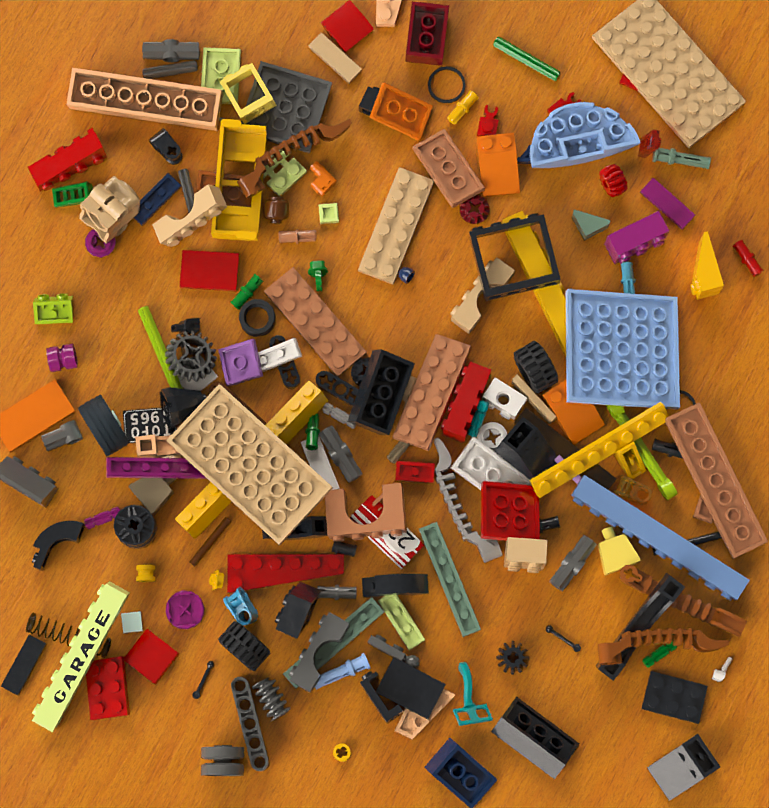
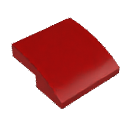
M350 0L320 22L344 52H347L374 30L369 21Z
M146 629L126 654L124 661L156 685L179 656V653L150 630Z

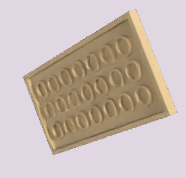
M657 0L635 1L592 35V39L619 70L625 74L640 94L688 148L692 147L746 103V100Z
M220 384L166 440L279 545L284 542L333 488Z

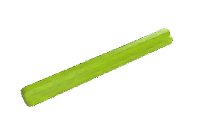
M141 307L138 313L171 388L183 389L178 376L173 375L175 370H168L171 364L165 363L166 359H168V357H165L167 350L149 307Z

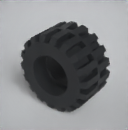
M532 341L514 352L515 363L524 380L534 392L538 394L558 382L556 369L548 354L538 342Z
M233 621L218 638L220 644L252 671H256L271 654L269 649L259 639L236 621Z

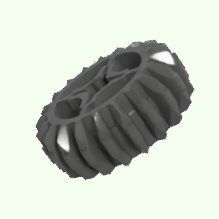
M186 331L183 332L182 336L177 334L176 339L172 338L170 340L171 344H168L166 347L168 351L165 352V357H168V359H166L165 363L171 364L168 370H175L174 376L181 375L180 380L187 377V382H190L193 377L194 381L197 382L199 377L205 379L206 374L210 375L211 369L215 367L213 362L217 359L214 356L216 349H210L213 346V342L207 344L208 337L202 339L201 333L195 336L194 331H191L190 335ZM190 344L196 345L198 347L193 348L190 346ZM181 347L183 356L177 360L176 349ZM204 353L205 364L201 367L199 357ZM188 354H192L194 356L193 359L192 357L191 359L186 357L188 356ZM188 365V366H190L192 369H188V368H185V367H183V366Z

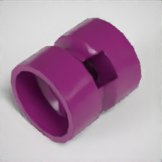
M73 343L63 345L61 349L58 346L46 348L50 372L61 371L63 367L66 369L78 368Z

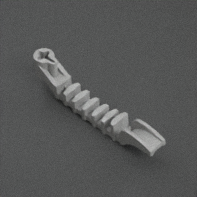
M435 438L434 444L439 455V463L435 468L436 482L439 483L440 493L443 494L448 511L453 516V522L456 523L458 532H461L463 536V542L468 541L476 545L484 563L502 556L497 540L481 539L477 531L471 532L470 528H473L471 522L462 524V520L468 519L467 514H457L458 510L463 509L461 503L456 505L452 503V501L458 500V495L456 493L449 496L448 491L456 489L455 483L449 485L444 483V481L455 479V473L441 475V473L449 470L452 461L451 456L444 443L439 438Z

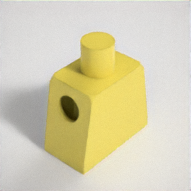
M612 526L602 530L605 541L598 544V549L605 576L621 570L625 565H634L641 561L625 534L616 536Z

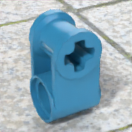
M238 587L235 593L223 598L224 604L241 625H248L257 621L258 612L243 588ZM245 611L249 613V620H246L244 617Z

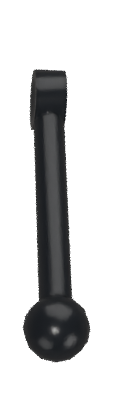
M548 625L546 627L547 633H552L573 647L575 652L581 650L579 644L572 643L553 630L552 626Z
M213 661L207 663V669L197 690L192 694L193 698L198 699L200 697L202 686L211 668L215 665Z

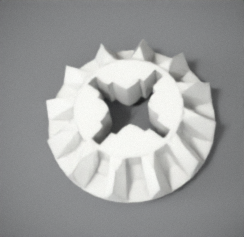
M489 422L481 426L477 439L495 452L501 441L506 437L507 432L501 424ZM489 430L493 435L498 436L495 439V445L491 440H486L489 437Z

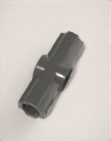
M167 39L163 42H143V59L163 60L171 63L178 62L179 60H199V42H179L174 39Z
M330 426L322 430L318 435L328 449V454L332 461L340 468L348 483L362 476L363 473L354 461L350 449L345 442H342L335 428Z
M583 535L574 549L566 555L560 564L561 566L549 582L560 591H563L573 576H576L584 566L585 560L597 544L589 537Z

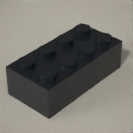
M382 349L373 350L347 422L379 435H390L415 363Z

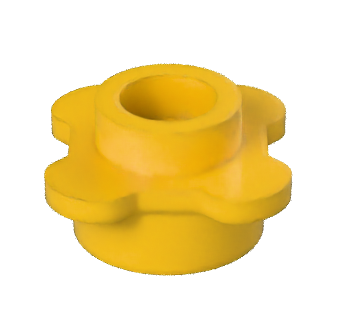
M216 570L213 574L211 573L209 584L212 585V590L222 588L224 573H219V570Z

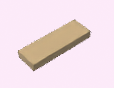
M320 33L308 45L317 56L348 84L362 72V69L324 34Z
M517 374L512 379V385L522 395L527 397V401L548 424L554 422L556 419L555 414Z

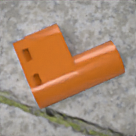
M318 161L310 167V170L318 177L312 182L310 187L317 194L323 196L337 183V180Z

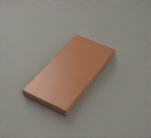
M445 129L413 146V151L452 208L484 191L485 187Z

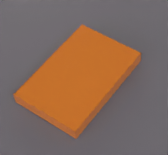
M384 82L380 87L369 118L419 141L423 135L433 105Z

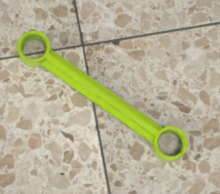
M606 405L609 413L620 426L629 421L623 406ZM642 438L634 441L643 463L656 481L664 498L669 500L676 496L678 493L675 486L665 476Z

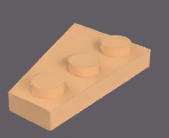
M443 689L428 720L405 708L395 731L413 739L453 699L455 694Z

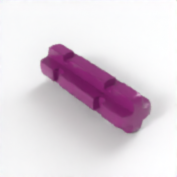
M115 507L111 511L107 510L94 515V518L89 517L85 519L86 528L91 529L95 525L99 526L112 521L120 511V508Z

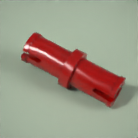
M739 240L732 246L742 259L741 263L747 266L753 277L760 275L764 271L754 258L755 254L749 251L743 240Z

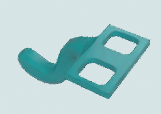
M460 662L458 670L464 680V707L453 709L459 726L492 721L493 718L487 704L475 705L473 702L472 674L467 663ZM485 709L488 717L479 718L476 710ZM467 712L470 720L461 721L457 713Z

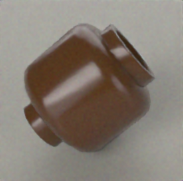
M269 197V200L264 202V217L270 219V223L281 224L282 220L288 218V201L284 200V197Z

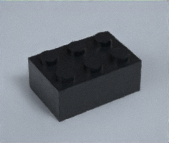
M301 581L297 586L293 585L282 602V605L285 606L282 607L281 612L279 611L275 622L278 623L276 630L298 638L310 620L321 590Z

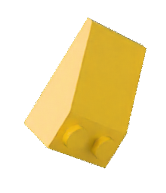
M708 231L703 233L699 241L692 284H690L691 292L693 295H696L697 300L719 294L724 286Z

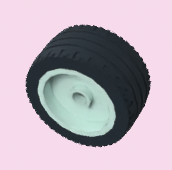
M102 395L92 398L78 408L106 456L117 452L130 443L121 428L122 424L114 411L110 410Z

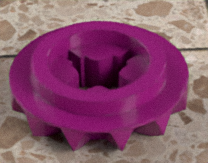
M94 229L91 230L85 239V246L88 252L100 258L109 256L115 247V237L107 244L104 242L105 248L103 249L100 245L96 246L98 243L96 237L101 238Z

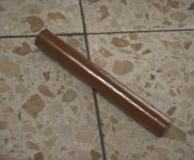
M227 517L222 520L189 561L194 567L231 523Z

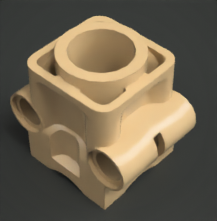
M113 176L104 185L98 184L91 191L90 195L80 203L82 211L79 219L87 226L92 227L107 244L112 238L119 236L126 229L127 223L139 213V197L127 183Z

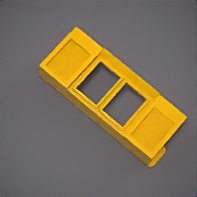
M233 119L221 120L215 187L220 188L221 193L223 186L239 187L237 184L238 180H223L225 161L255 162L257 157L263 156L266 151V126L241 124L240 120ZM262 174L261 177H260V179L262 180V182H263L264 174ZM262 191L252 196L251 207L227 206L218 216L213 217L212 238L258 241Z

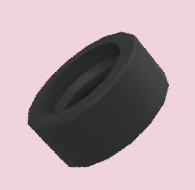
M253 299L246 302L239 312V321L242 329L253 337L267 335L275 325L276 316L273 307L262 299ZM255 307L265 309L269 316L267 324L260 329L250 327L246 321L248 311Z

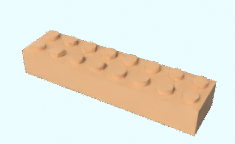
M72 68L66 105L69 109L217 131L223 93L220 89Z

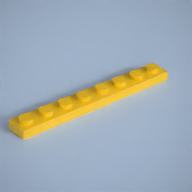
M661 402L657 403L529 480L536 495L539 498L543 497L616 453V451L664 424L665 419L669 417L664 404Z

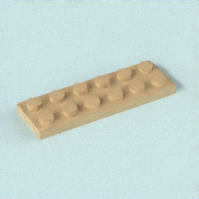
M398 168L358 272L394 284L434 180L406 169Z

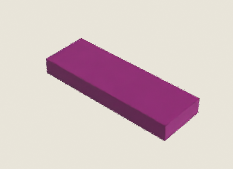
M654 178L640 191L645 198L682 230L695 217L691 210Z

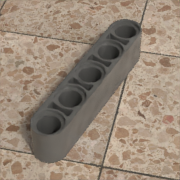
M236 677L231 683V689L250 763L256 771H265L269 766V758L249 682L244 677ZM238 681L245 682L246 687L243 691L235 689V684ZM243 700L250 701L251 706L248 710L240 708V703ZM248 719H254L256 723L255 727L251 730L245 727V722ZM253 738L260 739L261 744L257 749H253L250 746V741ZM258 757L265 759V765L262 768L255 766V760Z

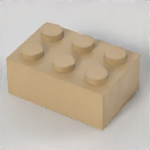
M508 537L505 544L504 567H507L508 571L518 572L520 569H527L529 573H539L546 565L548 540Z

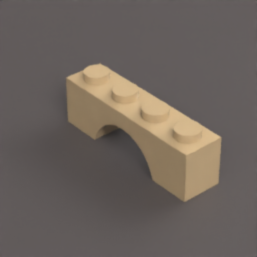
M208 184L195 193L193 208L185 218L179 220L176 217L165 215L155 222L153 227L160 244L170 247L176 246L183 238L190 236L193 231L204 226L208 220L218 216L222 210L227 208L220 188Z
M497 257L494 261L490 260L485 267L489 288L507 285L515 273L514 269ZM479 276L473 283L475 287L471 291L467 290L462 297V300H464L460 306L456 305L450 313L453 315L451 321L468 334L471 333L481 320V314L477 308V299L483 293Z

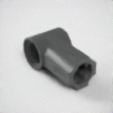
M75 420L64 423L59 429L41 436L48 452L65 444L77 443L83 439Z

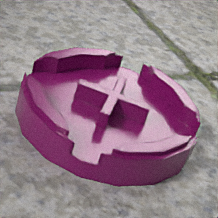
M182 590L176 592L166 604L167 619L173 626L179 629L188 630L196 627L204 616L205 607L203 601L197 594L191 591Z

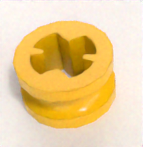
M338 744L333 750V755L336 760L345 762L350 758L351 750L346 744ZM343 747L346 748L347 756L339 758V753H336L337 750H341Z

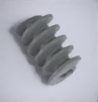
M266 678L252 686V689H259L255 695L263 696L259 702L266 703L263 710H270L267 713V717H274L271 720L274 721L288 713L291 708L283 707L287 701H280L283 693H276L280 687L272 686L276 680Z

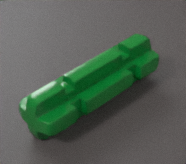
M672 639L671 644L662 645L652 652L650 656L645 657L642 662L649 668L654 665V662H658L668 655L669 651L672 652L678 646L673 645Z

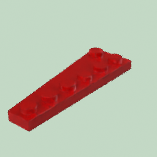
M228 554L227 593H235L238 587L248 591L344 575V554Z

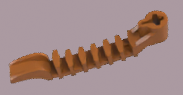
M348 119L335 126H327L322 123L314 127L311 125L307 130H301L297 135H292L288 140L282 141L280 145L274 146L269 152H264V155L260 158L257 157L255 159L256 166L254 171L237 181L246 199L266 188L260 177L266 172V165L269 168L275 165L272 160L273 156H275L278 162L283 159L280 154L281 151H284L286 156L292 153L289 146L292 145L295 151L299 150L300 145L298 142L300 140L304 147L310 146L308 136H311L315 146L321 144L316 134L317 132L323 141H333L346 132L352 123L351 120Z
M625 565L620 571V580L643 594L650 595L659 583L653 580L652 576L642 572L633 565ZM632 571V576L634 577L626 579L624 572ZM682 592L673 604L670 605L674 609L677 608L683 613L692 615L693 618L696 617L704 623L707 622L711 626L725 630L738 637H741L747 624L745 619L718 607L715 609L710 603L706 605L702 603V600L698 599L697 601L691 595L687 596Z
M658 628L653 631L651 629L642 632L637 630L633 633L627 631L621 634L622 638L616 643L598 644L599 665L622 664L621 651L632 646L640 647L641 644L648 646L651 644V638L653 644H661L662 637L663 644H671L673 637V645L680 646L682 645L683 637V649L689 650L693 647L697 652L719 650L728 646L729 640H712L706 637L701 630H692V628L682 630V628L674 630L672 628L664 630Z

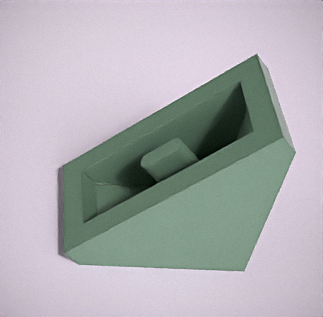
M574 210L572 214V220L584 241L608 229L610 224L608 219Z

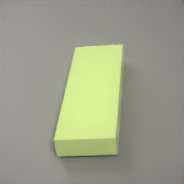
M389 595L378 600L408 650L425 641V638L398 595Z

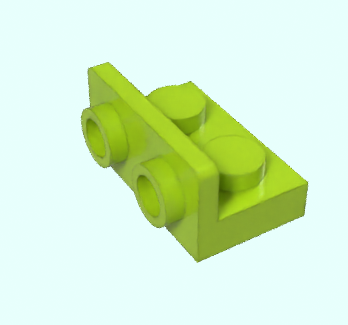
M47 294L38 295V298H35L33 301L35 324L73 323V296H68V294H57V297H49Z

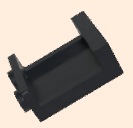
M370 671L361 677L360 685L387 724L401 715L403 710L398 704L388 711L370 684L379 675L377 672L372 673Z

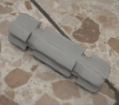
M330 403L324 405L323 413L330 414L332 418L343 424L346 423L352 429L356 427L355 424L347 422L349 414L337 407L334 408Z

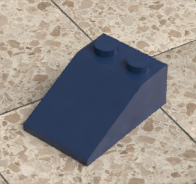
M451 738L445 742L424 767L470 808H474L498 780Z

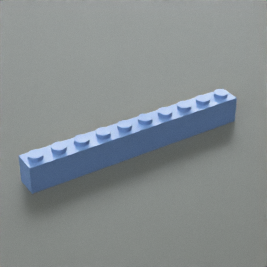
M584 475L572 492L573 502L580 506H588L590 508L589 512L597 517L602 515L606 518L605 522L613 527H621L623 529L622 533L630 538L635 536L639 539L638 543L642 546L654 548L656 550L655 554L663 559L668 557L672 560L671 564L675 567L687 569L689 571L688 575L696 580L701 578L705 581L704 585L708 588L720 590L722 592L721 596L727 600H738L748 584L749 579Z

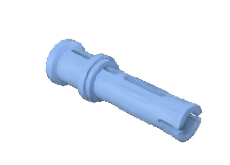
M362 653L360 657L353 660L348 659L345 664L321 674L315 686L316 690L343 677L355 676L357 672L366 668L368 670L371 669L365 653Z

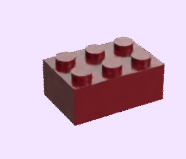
M412 1L405 62L443 66L449 5Z

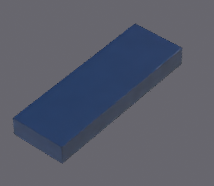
M167 173L140 200L139 213L134 219L143 226L182 187L181 184Z

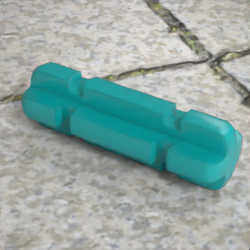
M485 401L479 402L478 410H476L468 430L469 436L477 437L489 403Z

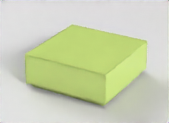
M337 203L318 205L320 224L339 223Z

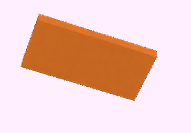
M55 379L0 413V438L10 453L76 412Z

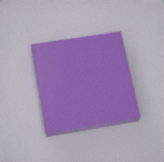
M255 339L218 349L226 386H233L263 376Z

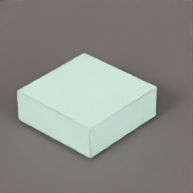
M141 611L121 614L123 633L143 631Z

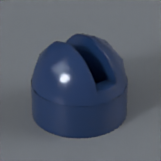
M403 267L399 271L400 280L408 284L414 277L415 271L411 268Z

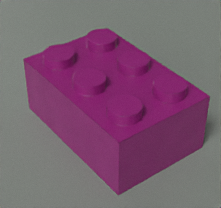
M657 211L608 235L604 245L614 264L619 262L622 264L631 260V256L636 254L637 256L643 255L652 246L657 248L663 245L669 229L660 212Z

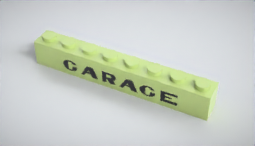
M110 581L106 585H101L97 592V595H99L96 602L93 601L90 605L88 618H84L78 629L81 630L79 635L74 636L69 644L72 648L69 653L65 652L60 661L62 664L60 670L56 669L51 677L53 683L50 688H45L41 696L44 698L41 705L37 704L32 712L35 715L32 719L33 722L51 732L58 727L130 592Z

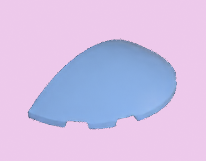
M589 102L571 103L552 111L537 126L532 144L530 145V162L532 168H555L577 165L620 153L639 145L641 142L630 123L627 124L621 119L620 114L608 107L604 109Z

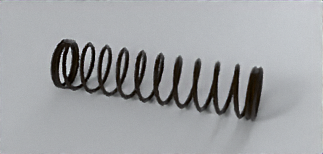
M33 612L30 615L26 625V632L33 634L37 630V635L39 637L45 632V639H48L52 635V640L56 641L59 638L60 644L64 643L67 639V646H69L68 642L72 625H70L69 631L65 639L61 642L62 631L65 623L62 624L61 630L54 640V631L57 624V620L54 623L51 633L48 637H46L47 627L50 618H48L44 630L39 635L40 623L43 616L41 615L37 627L32 632L36 620V613ZM108 637L101 652L97 653V656L101 655L102 658L107 656L111 646V638Z

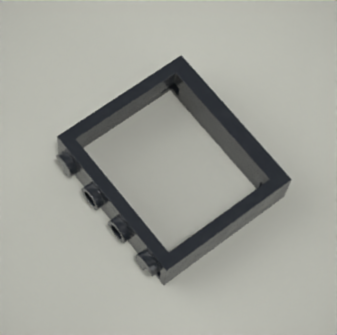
M531 214L527 216L528 218L521 220L520 218H513L504 224L496 222L487 228L479 226L469 232V239L485 301L560 284L561 279L544 214ZM539 224L552 274L489 288L477 238Z

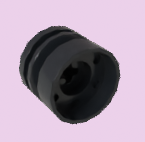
M126 506L115 517V534L129 548H145L154 541L157 535L156 520L142 506ZM133 522H136V524H138L137 530L131 528Z

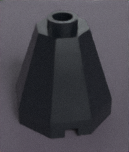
M171 387L161 389L159 392L161 410L165 412L163 417L168 428L171 429L181 425L206 399V395L202 394L200 390Z

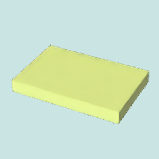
M203 48L201 87L222 90V104H232L220 81L226 75L239 71L241 49ZM239 83L229 88L237 103Z

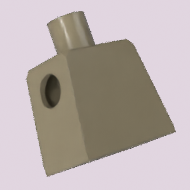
M141 478L128 487L154 517L174 494L169 485L177 478Z

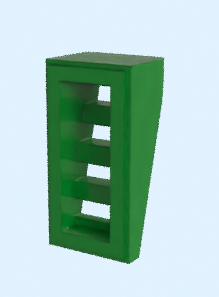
M83 182L53 188L54 207L80 205L93 190L92 184ZM75 190H78V196H79V198H77V199H76V191H75ZM68 191H70L71 200L68 198ZM60 192H63L64 201L62 202L60 198Z

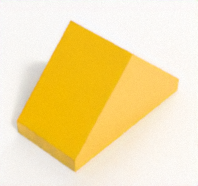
M634 442L616 451L614 456L629 480L646 471Z

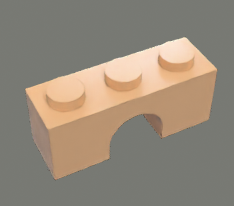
M154 434L135 437L138 457L155 458L179 454V452L166 441L171 435L155 436Z

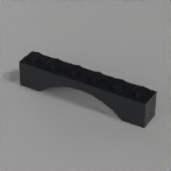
M666 573L613 643L618 642L622 638L621 634L627 631L633 633L637 630L642 632L650 629L666 609L673 604L685 586ZM632 646L621 651L622 664L599 665L598 662L596 667L614 681L627 664L636 647Z

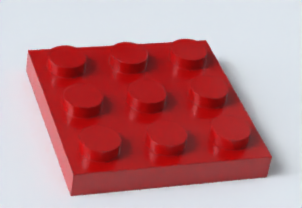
M489 481L481 483V539L507 541L508 537L540 539L539 497L536 495L532 485Z

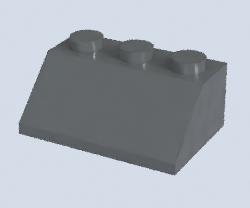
M7 456L0 463V480L47 508L58 490L57 486H55L56 482L48 476L45 479L39 476L40 472L31 466L29 469L22 465L24 462L14 456L11 459Z

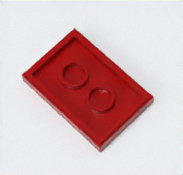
M182 250L179 287L237 292L239 253Z

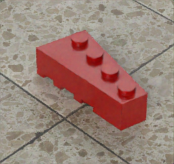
M93 127L87 130L88 135L74 138L70 146H61L54 152L55 155H46L28 166L40 191L50 190L54 187V184L60 181L65 182L73 174L83 173L88 169L87 167L93 164H101L107 158Z
M470 362L468 366H464L461 374L464 378L462 383H458L454 394L457 396L455 401L450 402L447 410L450 412L447 419L444 418L440 428L443 430V436L461 443L465 442L492 369Z

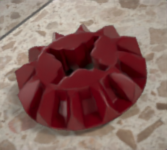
M475 195L460 204V215L470 224L482 223L487 219L490 212L487 199L481 195ZM471 204L474 206L480 204L478 208L479 214L475 211L470 212Z

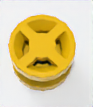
M155 565L136 566L138 571L136 582H155V577L153 576Z

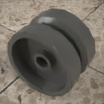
M232 745L201 747V758L213 760V763L201 765V776H244V765L232 763V760L244 758V747H232Z

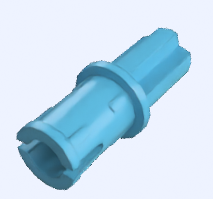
M624 262L621 264L624 293L635 294L634 283L636 279L633 276V263Z

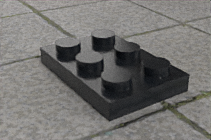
M650 671L641 709L699 724L708 686Z

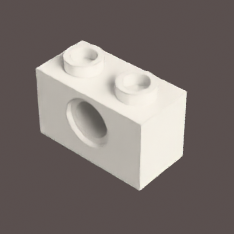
M494 378L484 393L482 400L489 403L488 408L499 410L500 415L504 418L515 420L526 403L527 397L499 379ZM505 396L509 402L503 405L499 403L498 398Z

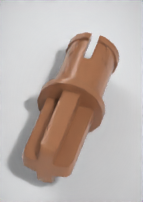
M296 229V231H279V243L296 242V244H299V242H310L317 239L315 230L299 231Z

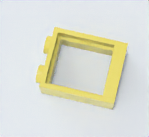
M253 63L242 66L239 71L226 75L220 81L244 124L277 106ZM253 74L265 96L241 109L229 88Z

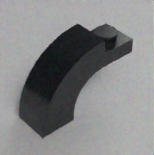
M326 516L306 517L285 540L328 536ZM262 530L263 539H272Z
M62 521L46 528L33 544V547L39 549V553L36 552L32 560V563H34L33 567L43 571L50 552L57 544L64 541L79 543L85 524L79 521Z
M386 574L362 578L363 597L429 594L428 574Z

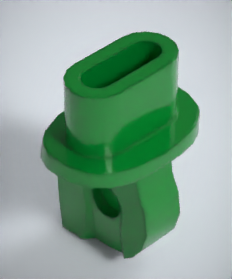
M324 261L310 262V269H308V274L316 279L317 291H322L321 277L328 273Z

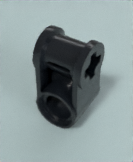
M164 128L149 139L150 144L168 163L177 165L182 161L183 156L179 145Z

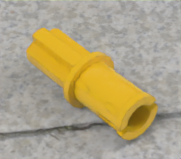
M470 90L461 102H457L456 108L447 117L450 123L457 124L465 113H469L470 107L479 99L473 91Z

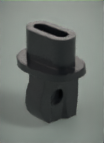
M189 318L180 321L179 324H173L171 332H179L180 335L185 331L188 334L191 331L197 333L200 329V318Z

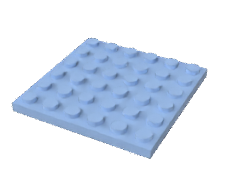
M567 289L565 291L567 402L651 408L661 402L666 409H679L678 297Z

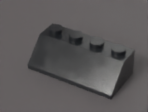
M517 696L491 731L553 779L561 772L580 744Z

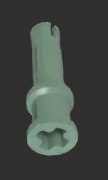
M655 145L652 162H667L668 165L678 163L709 169L711 157L676 152L674 148L669 150Z

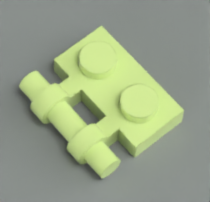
M284 151L280 153L283 157L282 160L277 162L276 158H274V166L270 168L268 165L265 166L266 172L263 177L264 179L268 175L271 178L267 185L279 197L286 193L307 173V170L295 158L287 162L285 160L287 156ZM281 164L283 168L278 173H275L273 169Z

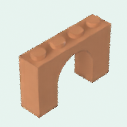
M402 483L382 485L383 511L376 521L366 525L357 524L349 518L346 491L344 489L331 490L325 496L327 535L329 539L333 540V542L345 541V538L362 540L365 536L382 538L386 534L401 536L402 533H406L405 498Z

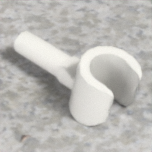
M731 657L727 658L721 671L714 670L712 680L721 682L725 678L727 668L733 660Z

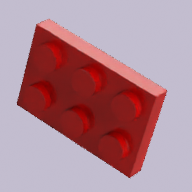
M124 657L93 660L86 673L90 720L130 715Z

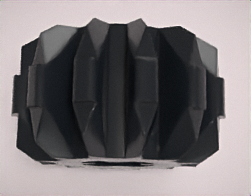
M515 641L511 642V648H509L507 643H504L506 651L502 648L498 649V652L503 654V656H496L497 660H503L498 664V667H502L505 664L504 673L508 671V668H511V675H514L515 668L521 673L522 669L519 665L525 668L528 666L523 662V660L530 659L529 656H523L528 650L520 651L521 643L515 648ZM511 653H515V656H518L514 663H511V659L508 660L507 658Z

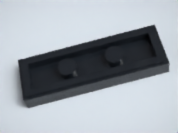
M28 635L1 687L19 696L47 644Z

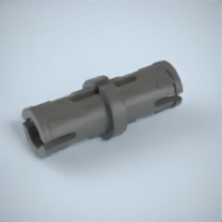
M335 585V587L318 586V589L321 590L319 598H335V600L356 599L357 587H339V585Z

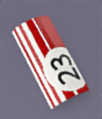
M371 495L352 514L350 519L361 525L373 523L380 517L383 505L379 502L373 506L372 504L376 498ZM408 528L407 532L402 533L401 536H391V534L383 535L382 538L367 536L401 569L424 546Z

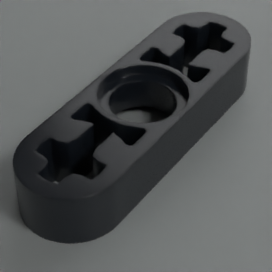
M276 335L271 338L269 345L273 347L276 340L280 343L286 340L284 337ZM294 360L290 361L287 367L277 366L285 387L289 389L298 387L300 376ZM290 370L292 377L297 378L294 380V384L286 382L288 374L287 372L283 374L282 371Z
M321 371L317 374L316 384L319 388L353 407L354 399L349 396L347 400L346 397L350 389L353 390L351 394L356 397L359 389L328 371ZM325 376H328V381L331 383H333V380H336V382L332 386V390L329 389L331 387L330 384H321V380L319 378H324ZM338 385H344L346 392L339 395L336 393L335 388Z

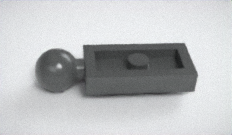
M378 634L376 637L371 635L368 644L416 669L419 668L420 660L417 656H407L403 653V648L396 644H393V646L386 643L387 640Z

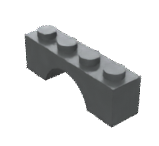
M331 612L327 616L325 614L322 616L318 624L321 627L318 632H313L309 639L310 646L308 649H303L299 656L300 663L298 666L294 665L289 673L291 677L290 682L309 693H312L321 677L315 667L317 651L327 643H341L350 627V623Z

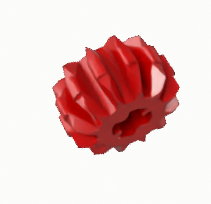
M608 165L599 172L601 185H603L604 190H606L609 196H619L628 189L626 176H624L623 171L618 165Z

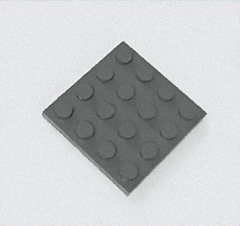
M261 61L257 72L277 106L245 125L266 126V141L280 144L282 141L288 140L292 135H297L301 130L305 131L311 125L314 127L320 124L332 82ZM256 78L246 106L265 96ZM308 136L310 146L304 147L301 140L298 143L300 151L310 153L313 141L311 136Z

